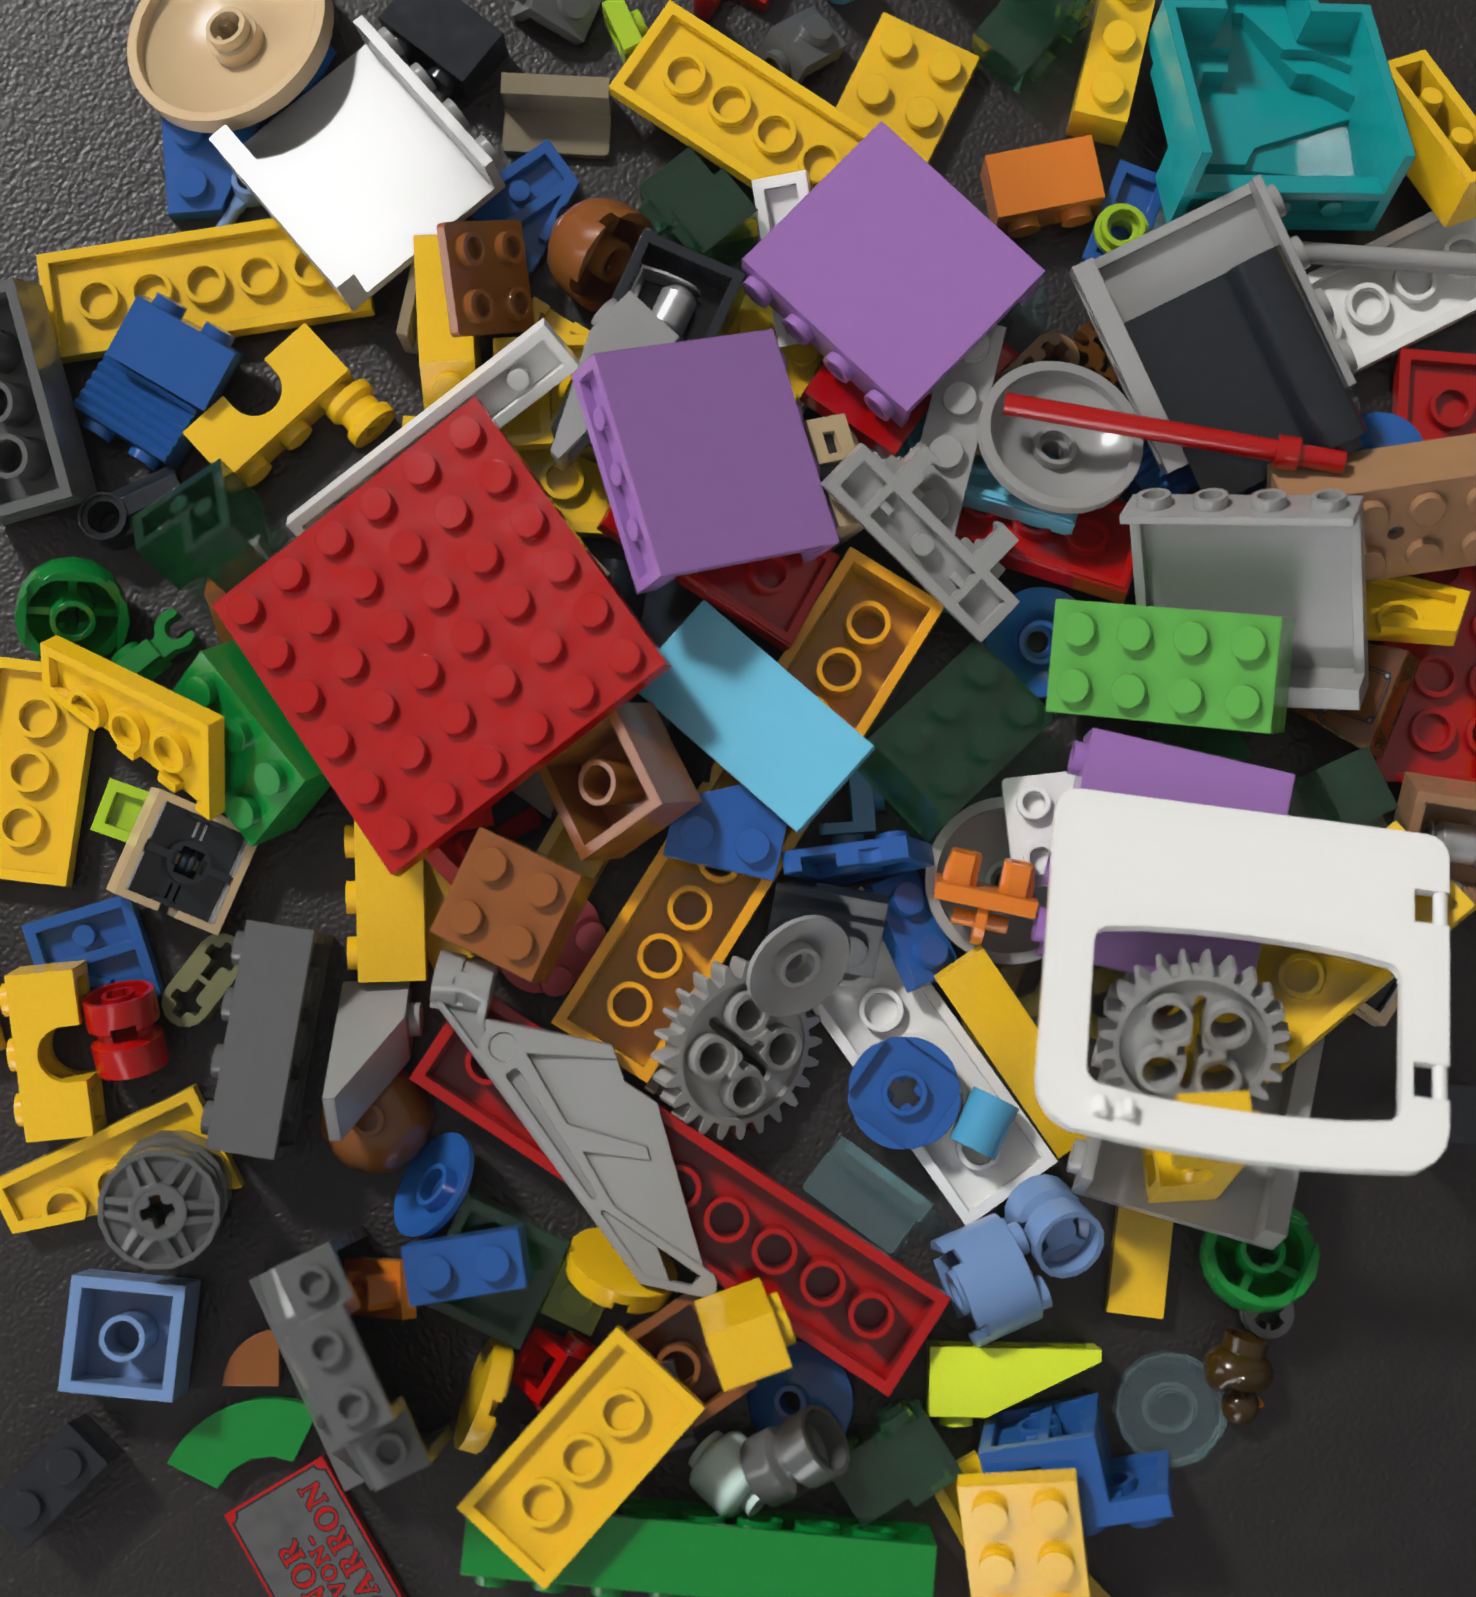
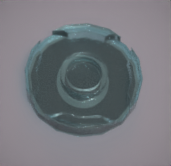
M1160 1350L1141 1356L1124 1371L1115 1388L1113 1413L1121 1436L1137 1454L1169 1449L1172 1467H1180L1200 1461L1210 1452L1209 1450L1216 1444L1217 1440H1220L1227 1427V1419L1222 1411V1399L1225 1392L1212 1390L1205 1380L1203 1362L1185 1352Z

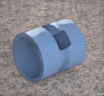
M1048 1174L1031 1176L1019 1183L1010 1193L1005 1205V1221L1007 1224L1014 1221L1018 1222L1030 1246L1029 1255L1044 1272L1052 1277L1062 1279L1077 1276L1089 1269L1099 1258L1104 1246V1231L1101 1224L1090 1210L1079 1201L1076 1194L1071 1193L1070 1187L1060 1178Z

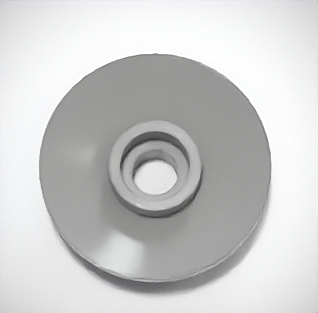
M806 915L792 919L771 932L755 951L747 971V990L756 1006L772 1016L790 1017L811 1010L823 1002L838 986L848 966L850 946L843 929L830 918L820 915Z

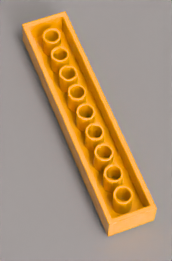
M850 546L816 600L790 649L784 651L777 663L865 738L938 622L944 607L928 593ZM715 762L711 769L709 783L702 782L697 792L698 794L741 783ZM814 819L800 834L787 825L774 882L663 857L665 841L551 1023L572 1036L613 1044L620 1066L648 1083L660 1065L658 1061L651 1058V1053L664 1048L666 1042L654 1035L656 1029L669 1028L672 1022L662 1012L664 1007L679 1009L682 1003L676 994V989L679 987L690 993L695 990L692 976L694 972L711 978L712 962L717 961L722 964L726 962L777 880L778 875L784 869L782 852L797 848Z

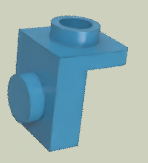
M871 764L861 765L848 779L851 822L819 824V839L831 838V845L864 841V836H874L876 832L875 811H884L885 803L882 777L872 778Z

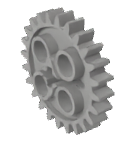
M1180 949L1178 963L1170 966L1161 954H1157L1156 971L1150 973L1141 965H1135L1136 984L1134 985L1119 979L1116 982L1117 995L1120 999L1105 998L1104 1014L1107 1017L1099 1018L1097 1022L1098 1036L1102 1037L1097 1040L1098 1058L1105 1059L1102 1061L1103 1076L1105 1079L1115 1078L1114 1087L1169 1100H1174L1177 1094L1249 1090L1250 1095L1266 1101L1269 1098V1093L1264 1080L1270 1082H1281L1282 1080L1281 1069L1278 1063L1289 1061L1287 1044L1283 1042L1290 1040L1288 1023L1282 1021L1286 1018L1282 1001H1272L1275 997L1270 982L1261 983L1256 986L1258 980L1256 969L1253 966L1244 969L1237 975L1235 958L1232 955L1225 958L1220 966L1213 965L1210 949L1204 950L1199 963H1191L1186 950ZM1197 996H1204L1205 999L1199 1013L1201 1034L1196 1035L1193 1045L1191 1079L1188 1083H1181L1187 1063L1185 1046L1190 1044L1192 1037L1195 999ZM1164 1005H1174L1181 1008L1172 1015H1162L1156 1012L1158 1008ZM1224 1013L1239 1015L1235 1021L1230 1023H1221L1214 1020ZM1155 1057H1165L1171 1060L1162 1066H1153L1147 1063ZM1214 1065L1229 1067L1226 1071L1219 1074H1211L1205 1071Z
M732 956L729 967L717 961L712 962L711 978L694 972L692 976L695 990L691 993L679 987L676 989V994L682 1004L679 1009L664 1007L662 1012L672 1022L669 1028L656 1029L654 1035L666 1041L665 1047L651 1053L652 1059L665 1065L664 1068L653 1075V1080L666 1087L659 1097L662 1101L673 1107L671 1114L689 1124L699 1133L704 1135L707 1132L719 1140H723L727 1133L741 1140L744 1138L746 1127L758 1134L763 1133L765 1116L778 1123L782 1121L779 1106L783 1102L794 1107L797 1106L798 1102L792 1092L795 1086L809 1087L811 1083L802 1075L805 1067L818 1066L819 1063L818 1060L808 1055L809 1048L822 1043V1038L809 1032V1029L821 1021L820 1016L806 1011L795 1016L777 1017L763 1012L756 1006L747 990L746 979L750 961L748 962L738 956ZM711 1018L721 1030L734 1036L732 1040L739 1049L755 1059L766 1070L764 1077L755 1066L742 1060L743 1055L735 1046L719 1036L710 1027L709 1020ZM706 1048L703 1056L700 1058L703 1050Z

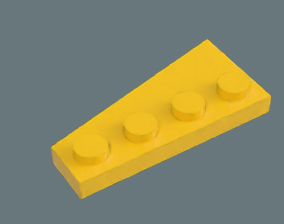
M58 635L40 643L42 686L46 694L95 731L100 727L108 730L120 752L132 761L139 757L145 759L160 771L157 781L174 794L181 789L186 791L197 800L195 810L207 820L211 821L225 812L224 716Z
M197 1084L103 1127L94 1136L81 1137L1 1175L0 1210L12 1234L84 1220L86 1217L98 1215V1197L106 1177L122 1156L141 1138L161 1130H186L207 1139L208 1135L201 1134V1119L206 1102ZM220 1151L232 1175V1189L243 1187L245 1181L231 1153ZM156 1195L151 1204L162 1202L160 1195Z

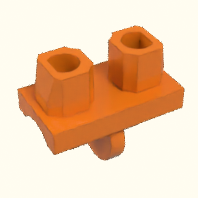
M952 847L944 865L943 874L936 872L933 898L975 907L974 911L954 906L950 923L971 927L969 943L981 945L985 930L1002 934L1007 933L1009 918L989 914V910L1035 919L1039 902L1036 893H1034L1035 867L1033 863L1004 858L999 885L977 881L983 857L982 853Z
M374 1257L344 1258L345 1272L361 1305L360 1308L350 1315L397 1320L417 1318L416 1307H410L403 1259Z

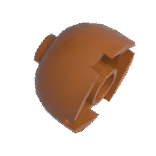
M587 198L573 205L555 221L548 242L547 263L556 285L566 295L588 310L598 311L606 303L605 301L612 298L643 230H646V227L652 229L651 222L640 212L613 198Z
M403 1068L341 1141H329L324 1106L322 1105L320 1113L322 1137L333 1156L350 1169L371 1175L396 1171L416 1159L428 1141L434 1124L432 1099L428 1092L409 1079L412 1073L407 1072Z

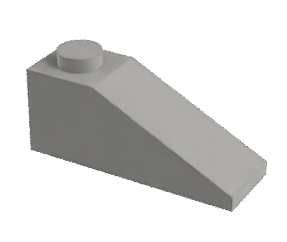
M629 291L619 302L615 298L607 301L594 315L591 321L594 327L589 332L578 368L593 353L680 342V337L634 293ZM574 383L572 384L551 448L554 464L562 472L591 444Z
M410 981L343 982L322 1097L329 1141H341L411 1059L413 1037L422 1036L424 1016L422 1003H413Z

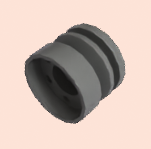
M186 1130L158 1131L139 1139L122 1156L106 1177L98 1197V1224L107 1244L123 1260L145 1269H173L194 1260L211 1243L232 1199V1175L220 1151L205 1149L206 1138ZM156 1195H160L163 1204L173 1203L174 1206L168 1215H164L161 1207H151L150 1204Z

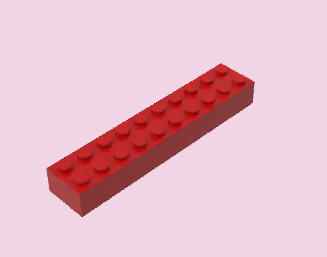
M493 994L488 1018L548 1030ZM447 1021L409 1079L564 1181ZM657 1102L703 1266L715 1273L717 1284L728 1289L760 1277L766 1295L778 1292L794 1335L889 1397L951 1300L947 1292L706 1133L704 1135L699 1133L689 1124L671 1114L672 1111Z

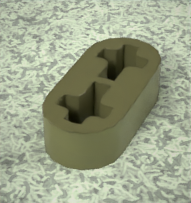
M219 933L218 936L215 934L208 936L199 944L168 984L162 995L161 1006L164 1015L171 1023L179 1027H198L209 1021L220 1008L226 989L228 987L234 988L238 965H235L232 970L220 968L210 978L207 974L217 961L211 953L215 947L226 949L230 945L233 946L235 935ZM202 982L206 986L196 999L198 1005L202 1007L198 1014L186 1012L182 1016L179 1010L183 1004L177 998L181 991L192 993Z

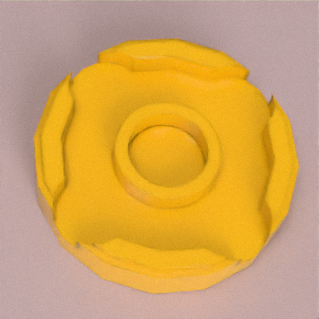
M598 1227L584 1229L573 1237L565 1258L567 1260L565 1272L568 1280L581 1295L605 1308L612 1309L614 1303L628 1305L627 1313L631 1314L658 1311L669 1302L673 1291L640 1284ZM658 1247L669 1279L677 1280L678 1273L673 1260Z
M489 1338L483 1346L475 1362L461 1402L455 1428L454 1448L477 1455L486 1447L497 1424L495 1422L496 1418L493 1415L498 1403H502L503 1397L506 1398L512 1376L515 1354L509 1343Z

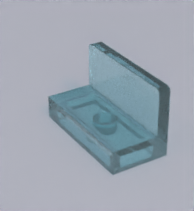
M841 1133L803 1184V1188L808 1194L887 1253L895 1251L917 1220L921 1223L934 1205L929 1199Z

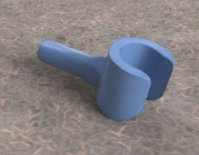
M234 172L231 176V183L235 195L228 204L229 207L217 226L234 224L240 214H243L246 207L254 208L261 205L248 189L242 188L244 184Z

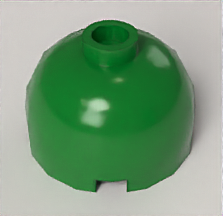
M73 556L51 559L34 568L22 582L14 608L18 639L24 647L27 645L32 652L38 655L40 662V643L55 635L104 657L111 653L116 646L118 651L124 644L130 625L126 595L114 575L95 561Z
M1293 1207L1287 1237L1273 1250L1204 1231L1199 1257L1203 1276L1215 1295L1233 1308L1255 1314L1280 1310L1305 1294L1317 1275L1320 1258L1318 1244L1314 1245L1312 1235L1306 1228L1310 1224L1304 1215Z

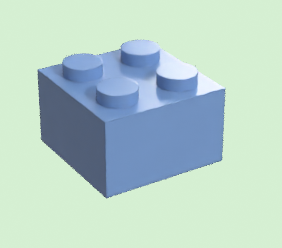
M88 1269L73 1274L71 1277L58 1391L170 1403L186 1395L189 1390L201 1279Z

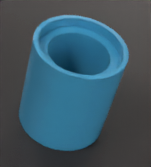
M973 1086L949 1138L996 1160L1020 1109Z

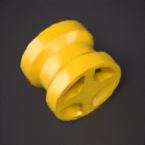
M366 379L356 380L345 387L333 399L326 411V416L334 425H343L347 429L348 439L356 448L368 445L381 435L391 424L396 414L388 402H379L374 396L373 386Z

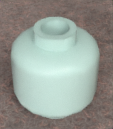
M715 1431L696 1448L689 1459L688 1464L692 1467L689 1478L690 1485L719 1515L726 1516L729 1519L745 1512L751 1517L765 1503L752 1492L741 1467L740 1450L747 1437L740 1431H731L724 1435L720 1431Z

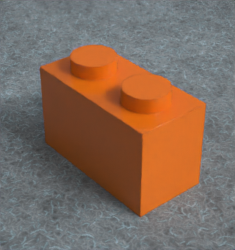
M1092 135L985 155L980 177L989 219L1002 232L1008 233L1011 238L1026 237L1038 232L1040 226L1060 222L1062 227L1065 228L1081 226L1093 220V216L1099 214L1105 199V192Z

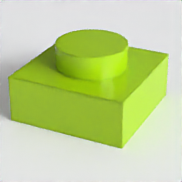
M606 0L602 2L605 26L623 64H625L648 29L640 11L636 9L630 12L625 0Z
M110 778L90 830L127 842L149 791Z
M564 1260L540 1313L592 1336L605 1307L599 1306L581 1295L572 1285L565 1272L567 1260Z

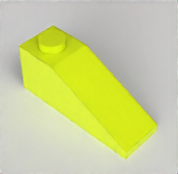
M926 1340L925 1409L929 1417H938V1424L941 1426L969 1427L973 1425V1418H987L1102 1362V1350L1095 1343L992 1341L977 1347L970 1340Z

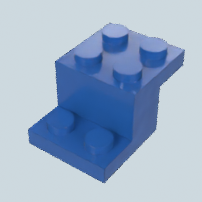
M1098 1393L1012 1406L985 1418L978 1451L983 1473L1032 1471L1035 1467H1041L1042 1470L1077 1469L1084 1536L1097 1534L1103 1531L1106 1526L1129 1523L1133 1527L1144 1528L1154 1526L1166 1517H1173V1467L1169 1449L1112 1458Z

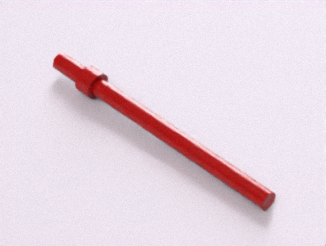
M1010 392L1006 393L1003 415L1273 462L1272 468L1296 472L1298 466L1343 474L1347 460V451L1302 444L1303 438L1279 434L1278 439Z

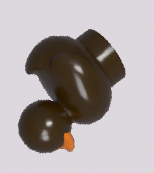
M1226 1328L1222 1342L1214 1345L1207 1351L1203 1357L1205 1380L1212 1390L1220 1392L1229 1388L1220 1399V1408L1223 1416L1228 1422L1242 1426L1255 1420L1260 1408L1265 1406L1264 1401L1255 1392L1269 1388L1273 1381L1274 1370L1270 1361L1266 1358L1270 1343L1253 1333L1234 1328Z

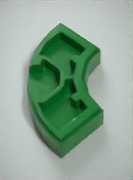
M263 1396L245 1400L220 1409L194 1427L174 1450L167 1464L218 1489L233 1469L250 1459L272 1456L294 1462L314 1423L304 1401L301 1399L284 1396Z

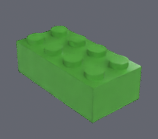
M1056 599L1045 711L1268 734L1284 732L1296 618Z

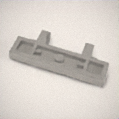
M996 325L929 393L932 397L920 444L926 445L941 462L932 463L924 471V480L917 487L925 494L921 502L954 535L978 446L977 423L979 413L987 394L993 386L1007 327ZM876 451L873 452V454H874L881 462H883L884 460H886V459L880 458V456L878 455V453H877ZM898 456L896 459L900 461L902 457Z
M859 443L820 485L976 640L982 642L1020 603L998 580L1005 571V568L999 563L1000 559L1019 539L1002 522L995 521L993 523V531L985 539H976L974 544L966 537L959 540L921 502L925 494L917 486L924 480V471L932 463L941 462L926 445L917 443L900 461L893 455H890L881 462L864 444Z

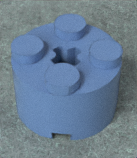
M992 1213L930 1242L932 1250L943 1254V1256L933 1261L943 1290L951 1298L949 1303L957 1319L968 1315L976 1328L966 1333L975 1346L981 1347L1042 1319L1043 1310L1053 1306L1052 1298L1045 1282L1038 1274L1032 1276L1024 1255L1030 1253V1246L1018 1222L1014 1221L1007 1224L1004 1218H1000L997 1214Z

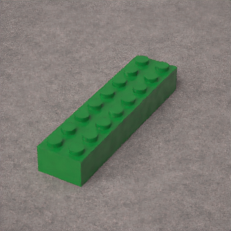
M628 1495L545 1590L467 1517L460 1575L475 1576L474 1583L485 1587L509 1586L510 1580L533 1582L532 1588L534 1590L547 1593L566 1592L568 1585L591 1587L590 1593L597 1597H625L626 1590L649 1592V1597H933L937 1545L929 1523L761 1508L751 1517L742 1512L738 1516L728 1519L726 1516L719 1515L705 1502Z

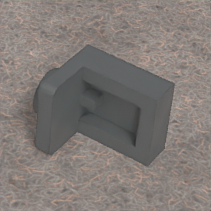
M516 0L510 17L519 23L532 18L570 43L577 45L584 42L601 0Z
M811 6L772 26L755 55L801 84L806 76L839 59L848 44L831 27L829 22Z

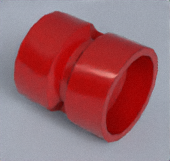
M146 980L118 981L93 989L82 997L80 1002L86 1029L89 1034L97 1036L90 1046L96 1073L99 1078L108 1081L135 1079L160 1070L168 1064L170 1056L164 1029L160 1025L154 1024L161 1014L155 986L152 982Z

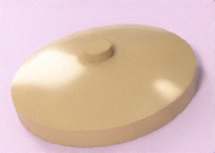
M141 0L134 13L127 40V59L131 77L141 95L157 113L178 127L200 133H216L224 125L231 131L252 126L267 119L288 105L301 93L318 71L332 37L334 25L333 1Z

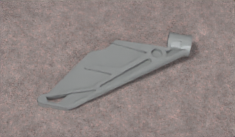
M442 950L439 954L433 976L429 1007L439 1009L636 1280L643 1285L699 1297L714 1294L717 1291L715 1273L703 1266L658 1103L625 1081L613 1044L488 1018L499 966L483 958H468L464 954ZM658 1247L699 1275L692 1284L669 1279Z

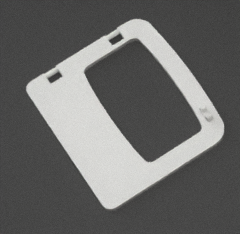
M1082 788L1064 792L1057 801L1053 817L1034 1079L1037 1100L1046 1116L1061 1128L1070 1132L1179 1155L1239 1164L1305 1171L1404 1176L1416 1174L1431 1166L1445 1150L1450 1131V1101H1448V1067L1450 1066V926H1448L1450 857L1448 849L1437 837L1423 833ZM1415 895L1433 897L1432 923L1415 921ZM1103 931H1147L1246 940L1349 958L1390 970L1396 977L1398 984L1397 1112L1395 1118L1391 1121H1338L1249 1113L1163 1099L1097 1083L1090 1077L1087 1071L1095 937ZM1414 1067L1432 1069V1098L1413 1096Z

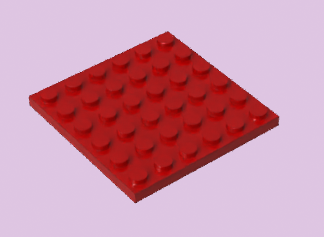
M475 396L211 605L389 873L397 877L402 876L672 667L485 405Z

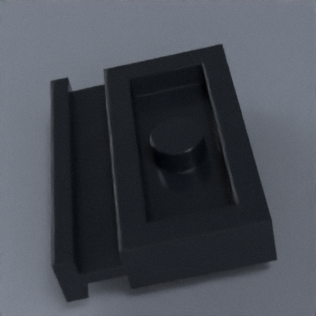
M778 875L767 936L782 924L798 917L820 915L830 918L843 929L849 941L850 957L845 973L874 978L889 905V895Z

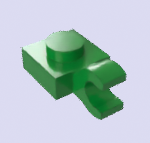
M171 608L161 613L157 618L154 626L155 634L151 641L147 638L141 643L133 641L118 650L111 658V661L152 681L173 664L170 660L180 653L193 649L200 638L192 630L185 633L179 639L171 638V626L183 617L179 611Z

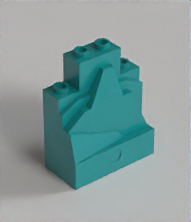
M1162 0L1147 41L1153 61L1150 74L1168 144V149L1155 176L1166 224L1248 184L1252 178L1261 175L1265 185L1274 184L1283 199L1286 215L1281 217V220L1286 230L1374 231L1413 163L1416 154L1371 5L1319 3L1318 0Z

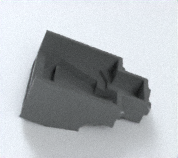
M364 1225L249 1280L344 1492L363 1482H366L370 1490L374 1488L377 1491L431 1465L455 1434L456 1428L453 1420L422 1435L419 1434L403 1397L400 1396L391 1401L388 1400L352 1322L350 1314L360 1308L361 1305L336 1251L368 1236Z

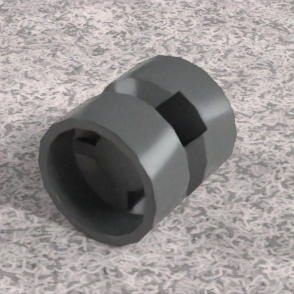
M809 1404L780 1421L779 1426L767 1427L747 1438L740 1450V1462L744 1477L752 1492L770 1507H782L799 1498L811 1488H818L843 1475L849 1467L850 1452L845 1434L837 1420L823 1407Z

